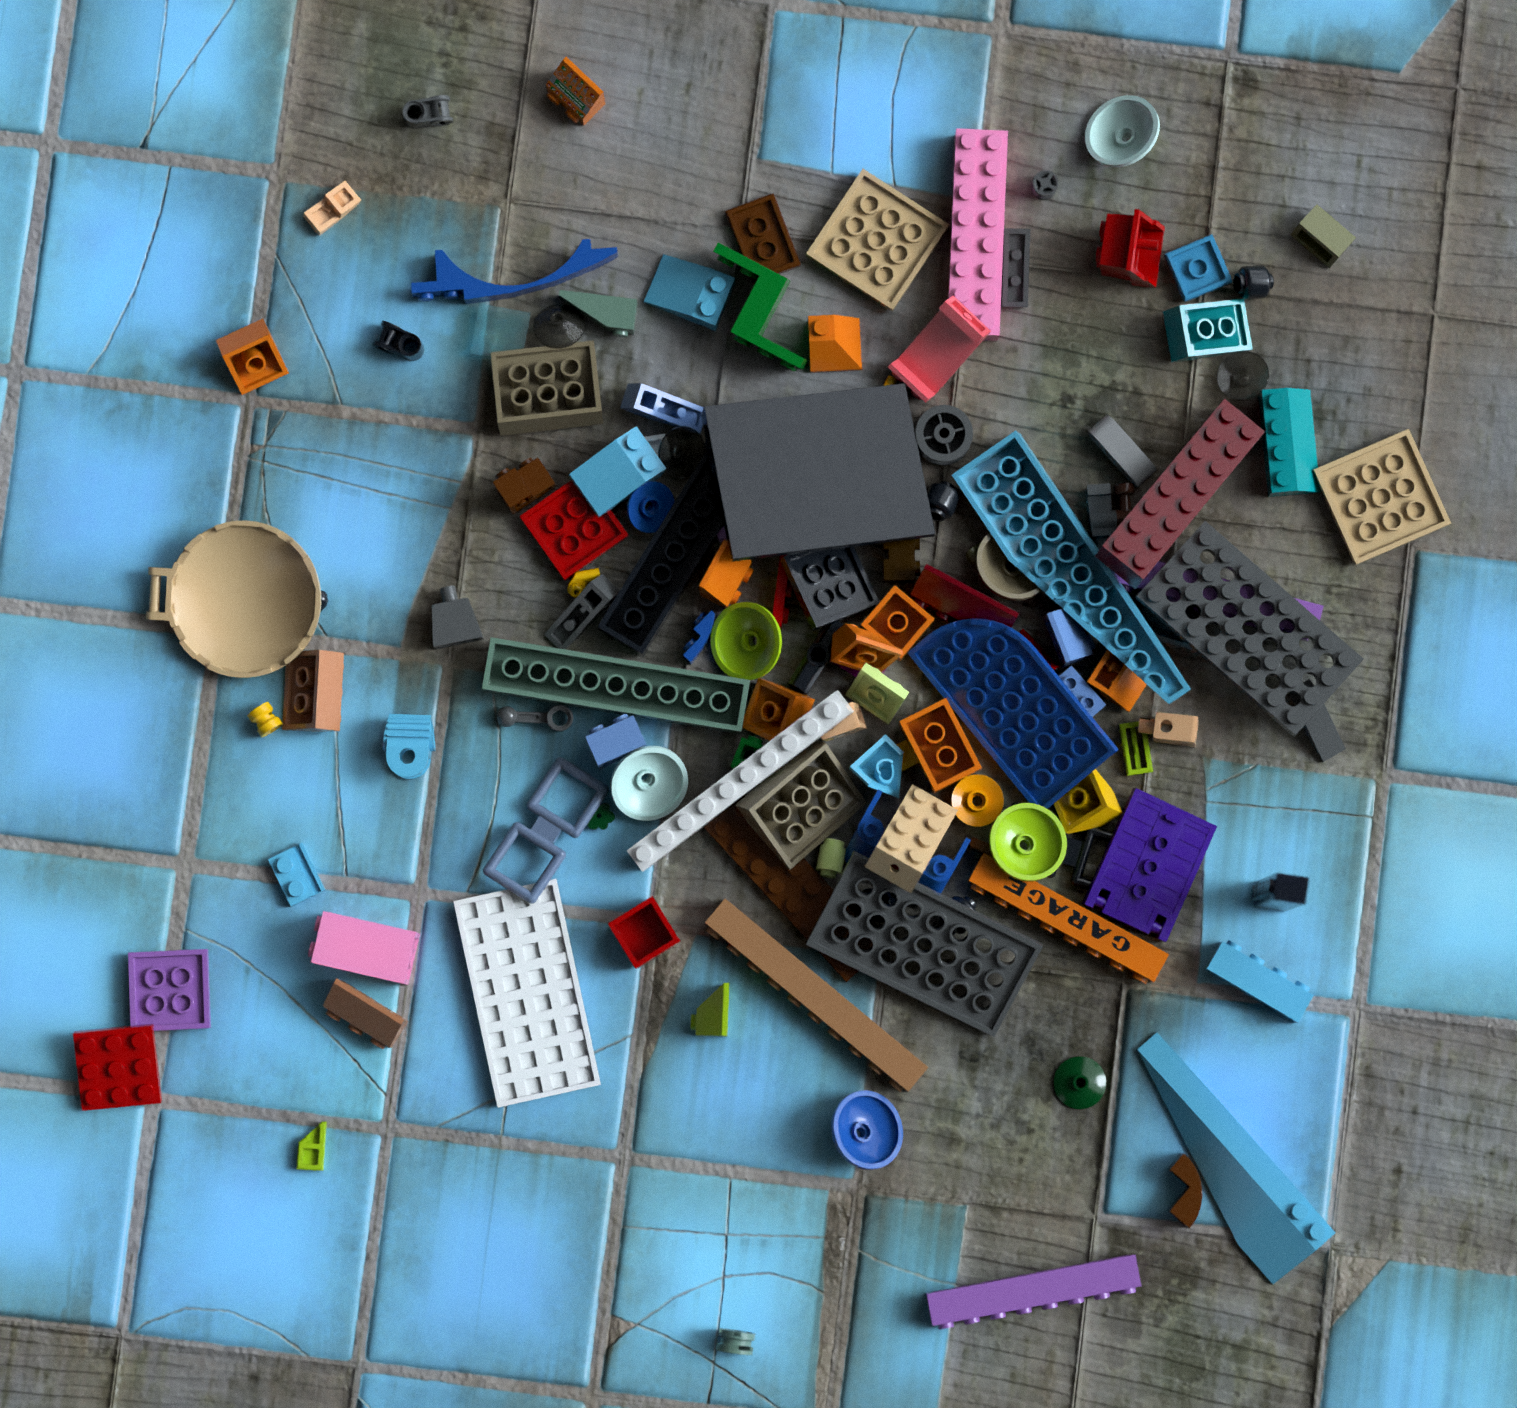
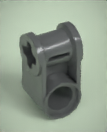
M438 95L426 99L408 101L403 107L405 124L412 129L452 124L453 118L450 117L448 106L450 96ZM438 107H441L442 115L439 114ZM416 109L422 114L418 119H410L407 116L408 112Z

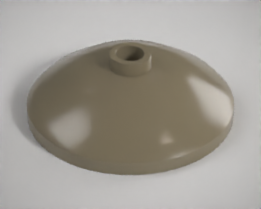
M989 532L981 541L976 553V568L983 584L997 596L1008 600H1026L1039 594L1042 590L1007 559ZM1007 566H1012L1014 572L1008 571Z

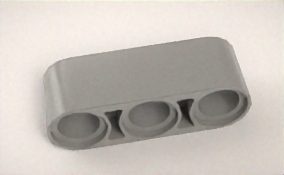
M1108 414L1087 431L1094 443L1135 487L1140 486L1157 471L1150 459Z

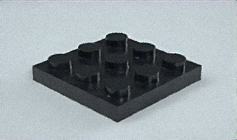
M854 547L790 554L780 559L781 565L812 631L874 608L880 603Z

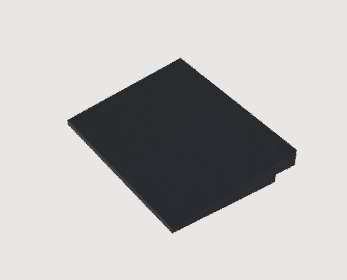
M905 383L704 406L701 419L706 436L705 448L732 562L934 537L935 530Z

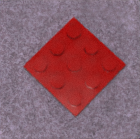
M572 480L520 516L565 581L629 536L611 510L598 518Z
M153 1024L74 1031L73 1039L82 1111L158 1104L162 1102Z

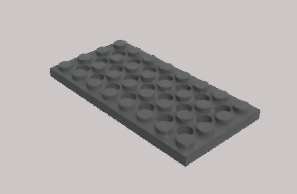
M1206 521L1136 596V599L1293 737L1363 661V658ZM1202 552H1210L1214 556V562L1212 564H1204L1200 559V554ZM1223 569L1231 570L1234 574V579L1229 582L1222 580L1220 571ZM1187 570L1195 572L1197 581L1194 583L1186 582L1183 578V573ZM1249 586L1252 588L1254 596L1250 599L1243 598L1240 595V588ZM1205 588H1213L1217 593V598L1214 600L1205 599L1203 590ZM1170 589L1177 590L1180 594V600L1177 602L1169 601L1166 598V591ZM1261 604H1270L1274 610L1271 616L1261 614L1259 609ZM1225 605L1234 606L1237 611L1236 616L1233 618L1226 617L1222 611ZM1190 606L1196 607L1200 612L1199 618H1188L1186 608ZM1284 620L1291 622L1293 632L1283 633L1279 627L1280 622ZM1246 622L1253 623L1256 626V633L1253 635L1244 633L1242 629L1243 624ZM1206 625H1217L1220 630L1219 635L1215 637L1209 636L1205 630ZM1309 638L1313 643V649L1310 651L1303 650L1299 645L1300 639ZM1267 639L1274 641L1276 650L1274 652H1266L1262 647V642ZM1228 641L1236 642L1239 645V652L1236 654L1228 653L1225 644ZM1320 656H1330L1333 660V666L1331 668L1322 667L1319 663ZM1292 657L1296 661V668L1293 670L1284 668L1282 659ZM1249 658L1257 660L1259 669L1257 671H1249L1245 666V661ZM1303 675H1313L1316 679V685L1314 687L1305 686L1302 682ZM1267 676H1275L1279 681V687L1276 689L1267 687L1265 678ZM1288 693L1296 694L1299 698V704L1297 706H1289L1285 701V695Z
M853 851L810 933L806 945L995 1037L1037 959L1043 944L918 882L913 891L909 893L866 868L865 865L869 858ZM863 880H868L873 884V889L868 893H863L858 889V884ZM886 892H892L896 895L897 900L893 904H885L881 899L882 895ZM851 903H856L861 907V912L853 916L847 913L846 907ZM909 904H917L921 910L918 915L910 916L906 913L905 908ZM874 915H881L885 922L880 927H874L870 924V918ZM934 915H939L944 919V923L941 927L935 928L929 924V919ZM845 926L849 930L848 936L838 938L834 934L835 928ZM899 926L905 927L909 933L903 939L896 938L893 934L895 928ZM957 927H963L967 930L968 934L963 939H956L952 934L953 930ZM861 938L871 939L873 942L872 947L868 950L861 949L857 944ZM927 938L932 942V946L928 950H921L917 947L918 940ZM988 939L991 942V947L986 951L979 950L976 947L978 940ZM886 949H891L895 951L896 958L893 961H885L881 957L882 952ZM944 950H952L956 956L954 960L945 962L941 959L940 955ZM1010 950L1014 953L1015 957L1011 962H1003L999 958L1001 952ZM909 961H916L920 968L915 973H909L905 969V964ZM969 961H974L979 965V969L975 973H967L964 970V965ZM938 972L943 976V981L940 984H932L928 980L929 975ZM992 973H998L1003 979L1000 984L992 985L987 981L988 976ZM963 984L967 991L962 996H956L952 993L953 986ZM982 995L990 999V1004L984 1008L977 1006L975 1003L977 997Z

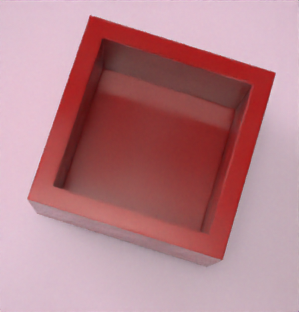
M653 896L608 923L636 970L681 942Z

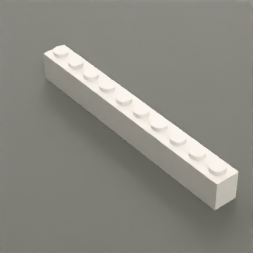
M835 691L627 850L628 854L642 872L647 870L854 712L841 693Z

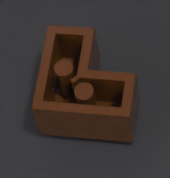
M538 457L534 460L528 458L519 465V470L515 468L509 470L506 468L495 476L496 480L493 481L495 489L512 515L556 487L554 480Z

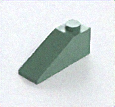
M565 290L559 291L561 301L605 330L613 332V336L628 337V334H634L638 306L637 299Z

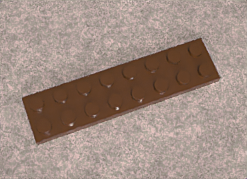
M744 795L704 828L801 934L808 939L833 889L804 858L792 869H788L751 828L736 807V804L746 796ZM849 906L846 907L848 914L856 915ZM838 926L835 928L834 934L838 938H845L848 936L849 930L845 926ZM864 937L857 944L861 949L868 950L872 947L873 942L871 939ZM818 951L846 982L859 971Z

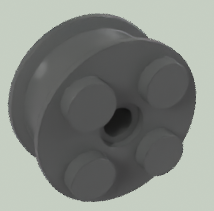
M938 405L928 409L920 417L915 430L918 451L927 461L937 465H950L961 460L968 452L973 438L972 424L967 415L951 405ZM944 431L948 434V437L942 438L939 433Z

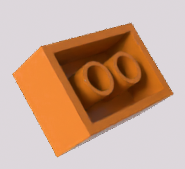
M947 698L899 721L898 725L933 793L982 769Z

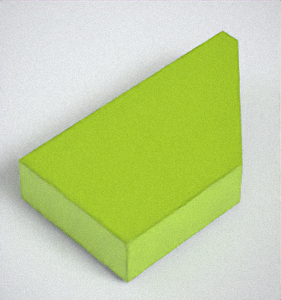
M322 1121L298 1142L296 1169L324 1171L327 1122Z

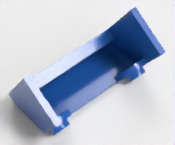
M879 789L846 847V863H848L853 851L870 858L884 834L882 822L871 815L883 792ZM967 837L965 838L954 860L944 855H937L931 858L918 883L942 893L971 840Z

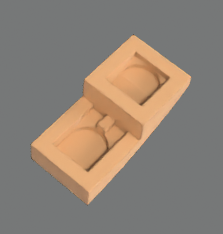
M344 181L325 194L324 199L304 212L303 217L320 236L361 202V199L349 184Z

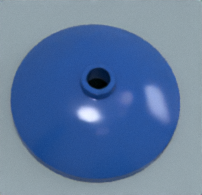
M857 1091L844 1097L834 1110L831 1121L832 1138L837 1150L847 1162L860 1169L874 1170L888 1165L895 1159L903 1141V1126L896 1108L888 1099L873 1091ZM856 1130H859L860 1137L857 1135Z

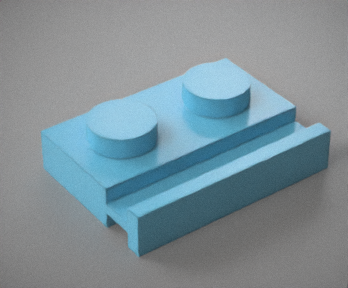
M303 843L268 859L290 907L326 890Z

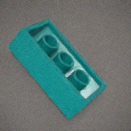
M1298 388L1261 390L1258 394L1261 428L1265 431L1262 435L1268 497L1320 493V487L1313 471L1318 468L1310 390Z

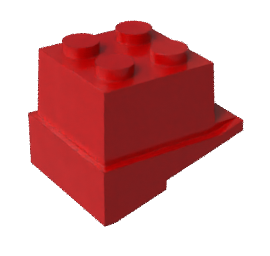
M1135 209L1134 215L1107 214L1106 221H1101L1099 236H1101L1100 242H1103L1102 247H1097L1096 252L1097 267L1100 268L1101 275L1130 280L1134 286L1156 288L1165 226L1157 220H1152L1140 209Z

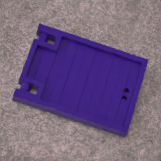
M1133 788L1082 904L1089 908H1093L1094 905L1100 907V913L1145 934H1149L1151 931L1157 934L1155 939L1167 942L1217 826L1142 790ZM1101 889L1108 892L1105 898L1099 896ZM1157 915L1164 918L1161 924L1154 922Z

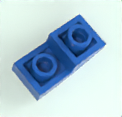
M712 610L708 614L703 612L694 621L696 625L693 629L694 633L700 638L698 640L692 638L683 648L685 651L683 658L690 665L699 656L711 635L715 621V613Z

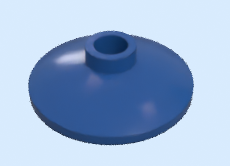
M649 481L633 491L627 504V514L631 524L636 529L645 533L656 532L674 504L672 492L666 485L656 481ZM649 501V506L645 509V505Z

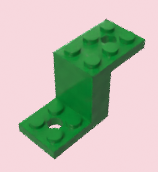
M718 242L713 251L718 254L717 260L732 268L734 264L741 266L740 272L755 280L759 276L730 331L736 335L734 340L748 347L752 343L759 347L757 352L770 359H773L774 355L782 359L781 365L793 371H796L797 367L804 369L808 360L763 337L791 281Z

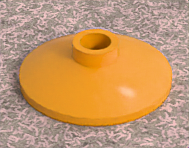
M976 774L965 777L956 785L952 793L951 803L952 807L958 810L956 816L959 820L969 826L982 827L994 822L1001 814L1004 806V796L996 781L988 776ZM978 796L982 799L980 806H975L972 803L974 797Z

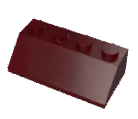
M928 564L925 565L910 594V598L921 608L926 610L928 607L936 611L935 616L947 623L950 620L958 621L979 618L993 620L1012 628L1019 615L1018 612Z

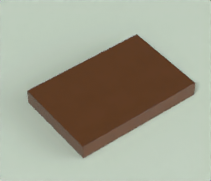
M774 193L725 211L736 243L743 256L778 274L801 267ZM757 276L756 280L750 277L752 284L756 283L759 276Z

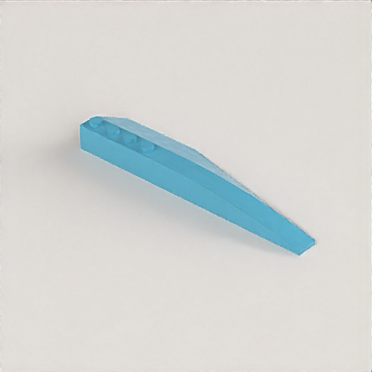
M1014 431L952 474V477L1007 559L1168 704H1171L1191 690L1115 573L1095 557L1099 549L1019 432Z

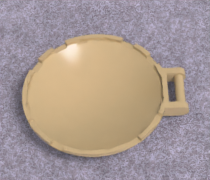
M231 521L218 524L192 539L184 547L183 552L172 568L148 567V575H151L149 611H146V619L169 621L183 649L193 659H196L207 669L218 674L250 678L277 671L293 661L305 649L318 625L321 612V588L316 569L308 554L292 537L271 525L256 521ZM161 576H167L165 612H159Z

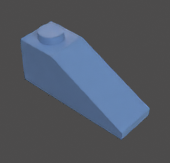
M642 383L627 384L621 409L700 434L703 426L701 414L704 407Z

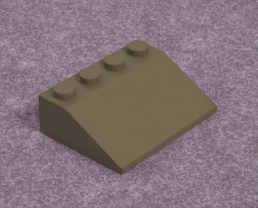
M594 340L490 352L500 436L604 424Z
M816 740L756 786L736 804V807L751 828L788 869H792L867 802L825 742Z

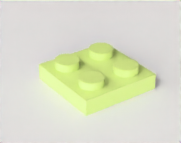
M865 663L846 696L889 725L909 692L899 683L886 677L877 668Z

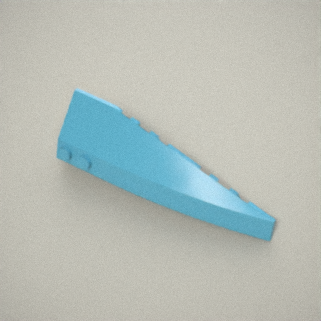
M1156 1032L1137 1051L1160 1092L1202 1177L1208 1185L1236 1243L1266 1278L1274 1284L1321 1247L1335 1234V1231L1232 1114Z

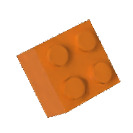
M894 585L863 621L860 628L903 650L902 656L897 659L900 662L932 625L935 618Z

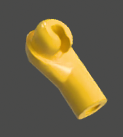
M599 568L576 572L568 584V593L572 597L577 598L589 582L600 576Z

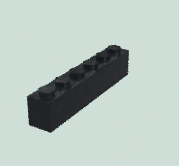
M1275 873L1257 881V884L1252 886L1250 900L1254 901V907L1284 912L1306 904L1309 877Z

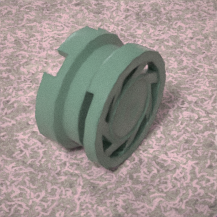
M719 1328L718 1335L721 1338L720 1342L717 1343L716 1350L742 1355L753 1354L751 1343L755 1340V1333Z

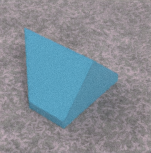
M885 734L858 758L849 769L868 787L876 790L879 789L886 794L899 798L904 751Z

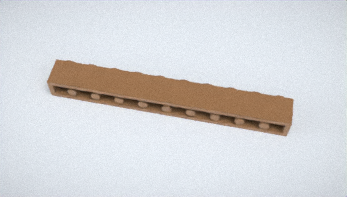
M724 899L707 919L705 924L709 927L706 931L716 940L722 937L729 944L726 948L737 957L740 954L745 956L749 960L746 965L757 974L763 971L769 976L767 982L779 991L781 988L789 993L788 1000L798 1008L804 1005L810 1010L807 1015L817 1024L823 1021L828 1025L830 1029L827 1032L839 1042L842 1038L850 1044L848 1049L859 1059L864 1055L871 1061L868 1066L879 1075L883 1072L891 1078L888 1083L899 1092L903 1089L909 1092L928 1069V1066L727 899Z

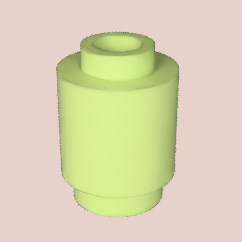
M826 838L823 844L820 845L816 870L821 871L820 876L836 878V874H842L846 852L844 848L845 842Z

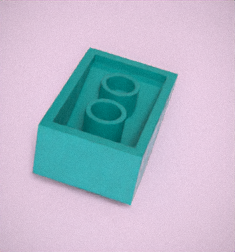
M1244 299L1179 305L1163 311L1171 362L1196 360L1253 350Z

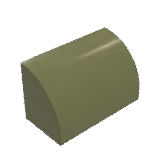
M1318 204L1315 205L1291 233L1294 239L1328 268L1338 260L1356 238Z

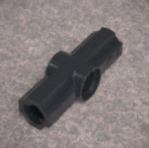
M837 621L822 627L787 683L788 685L805 695L809 693L831 658L833 633L843 626L842 623ZM815 650L822 651L825 659L822 662H815L811 658V653Z

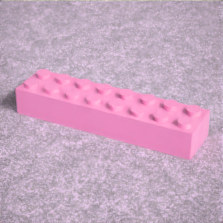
M956 128L948 299L952 296L956 297L991 330L984 341H998L1000 335L1008 131Z

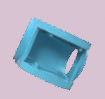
M389 714L382 749L386 750V760L389 768L398 776L404 779H416L428 770L431 763V751H436L431 715ZM414 751V761L410 764H405L402 759L404 753Z

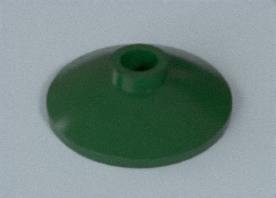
M1082 1056L1072 1057L1064 1061L1056 1070L1053 1083L1054 1090L1059 1100L1068 1107L1086 1109L1097 1104L1103 1097L1106 1089L1105 1073L1101 1066L1090 1058ZM1078 1078L1085 1080L1086 1084L1083 1088L1076 1086Z

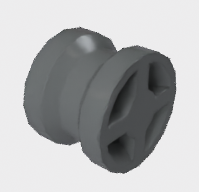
M1048 170L1038 172L1034 176L1031 185L1033 194L1041 200L1052 198L1058 187L1057 176Z

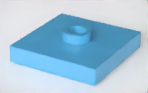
M1213 235L1164 254L1184 303L1233 282Z

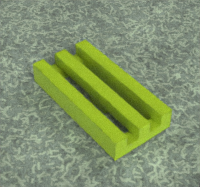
M1139 721L1119 724L1126 776L1153 773L1148 735L1145 733H1141L1146 768L1141 767L1135 728L1139 727ZM1127 728H1130L1136 769L1133 770L1127 742Z

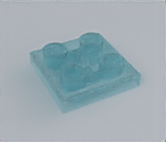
M479 303L470 355L491 359L490 352L524 349L531 313Z

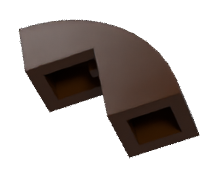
M1181 1153L1169 1166L1168 1170L1186 1184L1187 1187L1167 1211L1187 1228H1191L1201 1208L1202 1184L1194 1164L1184 1153Z

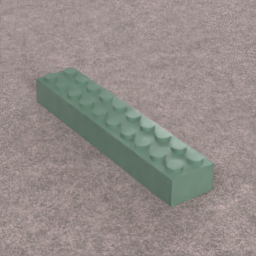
M491 637L482 690L488 693L621 715H634V717L742 734L750 680Z

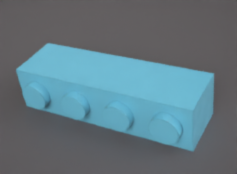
M1230 940L1227 943L1220 942L1204 970L1290 1021L1298 1023L1314 996L1309 993L1310 987L1300 981H1296L1295 984L1286 979L1287 974L1276 967L1270 970L1263 966L1265 961L1254 954L1248 957L1241 953L1242 947Z

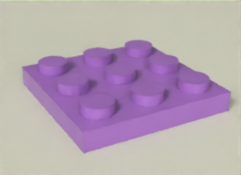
M208 949L128 953L130 1026L153 1024L154 1031L211 1028Z

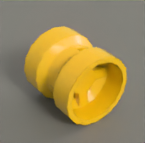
M269 702L263 703L247 715L252 723L257 724V732L261 738L271 734L283 725L281 719L272 714L273 707Z

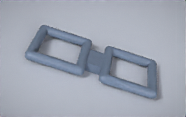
M558 757L526 804L528 810L539 816L531 829L519 822L513 823L483 868L484 875L528 903H535L566 857L565 851L554 845L562 831L572 838H578L608 794L609 787L563 757ZM561 770L596 790V793L574 826L539 804ZM518 835L553 856L531 891L496 870Z

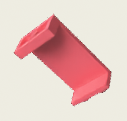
M954 296L947 299L939 307L940 311L901 356L888 366L893 376L898 381L904 382L911 389L912 394L925 403L937 394L991 332Z

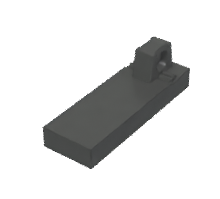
M1004 228L1002 307H1028L1030 229Z

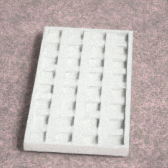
M557 879L549 881L537 901L533 904L528 903L508 889L453 901L497 1108L601 1085ZM535 883L523 887L531 891Z

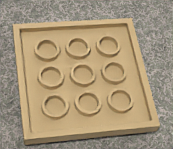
M862 169L807 251L806 256L893 312L948 229L949 224L865 169Z
M1409 429L1313 470L1354 565H1358L1451 524Z

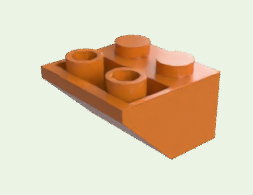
M1108 649L1087 680V684L1095 692L1128 713L1147 685Z

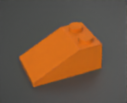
M723 540L699 585L700 596L725 609L737 603L742 592L738 591L742 582L748 583L754 572V569L751 568L752 561L749 559L732 562L728 542Z

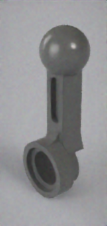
M556 705L546 713L519 712L510 706H505L497 712V721L504 727L513 726L515 723L546 724L554 731L561 732L567 730L572 725L573 714L564 705ZM557 711L564 712L567 716V722L563 726H557L552 720L553 714Z

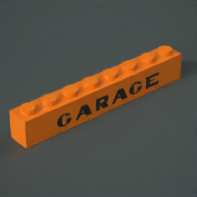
M985 853L980 857L967 881L972 884L970 889L984 896L987 892L995 897L993 901L1004 908H1008L1010 905L1018 909L1016 914L1028 921H1031L1032 918L1040 921L1039 927L1052 934L1055 930L1064 935L1063 940L1074 946H1077L1078 943L1087 947L1086 952L1098 959L1101 956L1111 960L1110 966L1122 972L1125 968L1134 973L1132 977L1143 984H1147L1148 981L1151 983L1155 982L1169 956L1168 953L1036 881H1021L1012 878L998 867L992 857Z

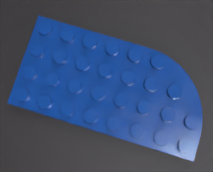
M979 618L954 621L930 633L908 652V655L944 698H947L952 709L1029 803L1038 804L1048 809L1119 750L1031 642L1005 624Z

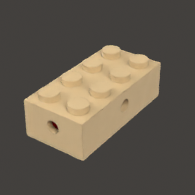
M912 784L865 867L911 893L958 810Z

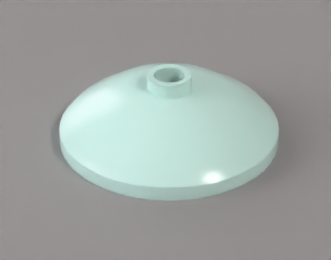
M1125 95L1107 101L1094 112L1087 124L1085 143L1089 153L1097 162L1108 167H1124L1139 161L1152 149L1158 138L1160 130L1158 114L1147 100L1138 96Z
M660 746L641 747L624 756L615 767L610 783L611 795L617 807L625 815L641 821L660 819L673 812L684 799L688 788V774L681 759L671 750ZM644 774H649L648 778L641 779Z

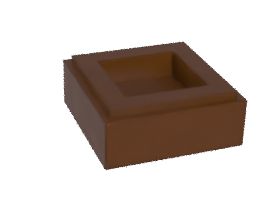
M975 837L971 838L968 845L969 849L992 857L989 843Z

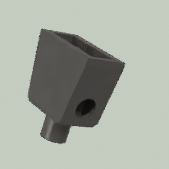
M455 586L440 588L443 603L432 605V634L435 650L484 640L469 599H458Z

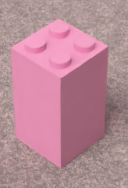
M323 911L322 916H317L314 931H317L318 935L316 942H311L308 957L312 958L311 963L400 984H409L420 938L419 933Z

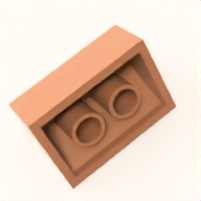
M326 650L302 651L293 661L286 665L282 730L340 731L344 653Z
M337 978L323 1004V1007L328 1009L325 1013L326 1015L338 1022L341 1018L350 1023L349 1029L359 1035H362L363 1032L367 1033L372 1037L370 1042L383 1050L385 1046L393 1047L408 1023V1020Z

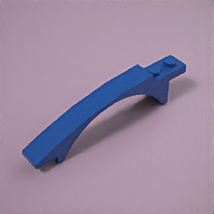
M582 239L571 258L554 273L535 282L505 286L484 282L472 277L457 267L443 250H435L437 281L411 283V293L413 298H418V301L434 300V296H444V299H457L459 295L464 294L466 304L513 298L557 286L595 270L618 258L617 247L592 249L590 239Z

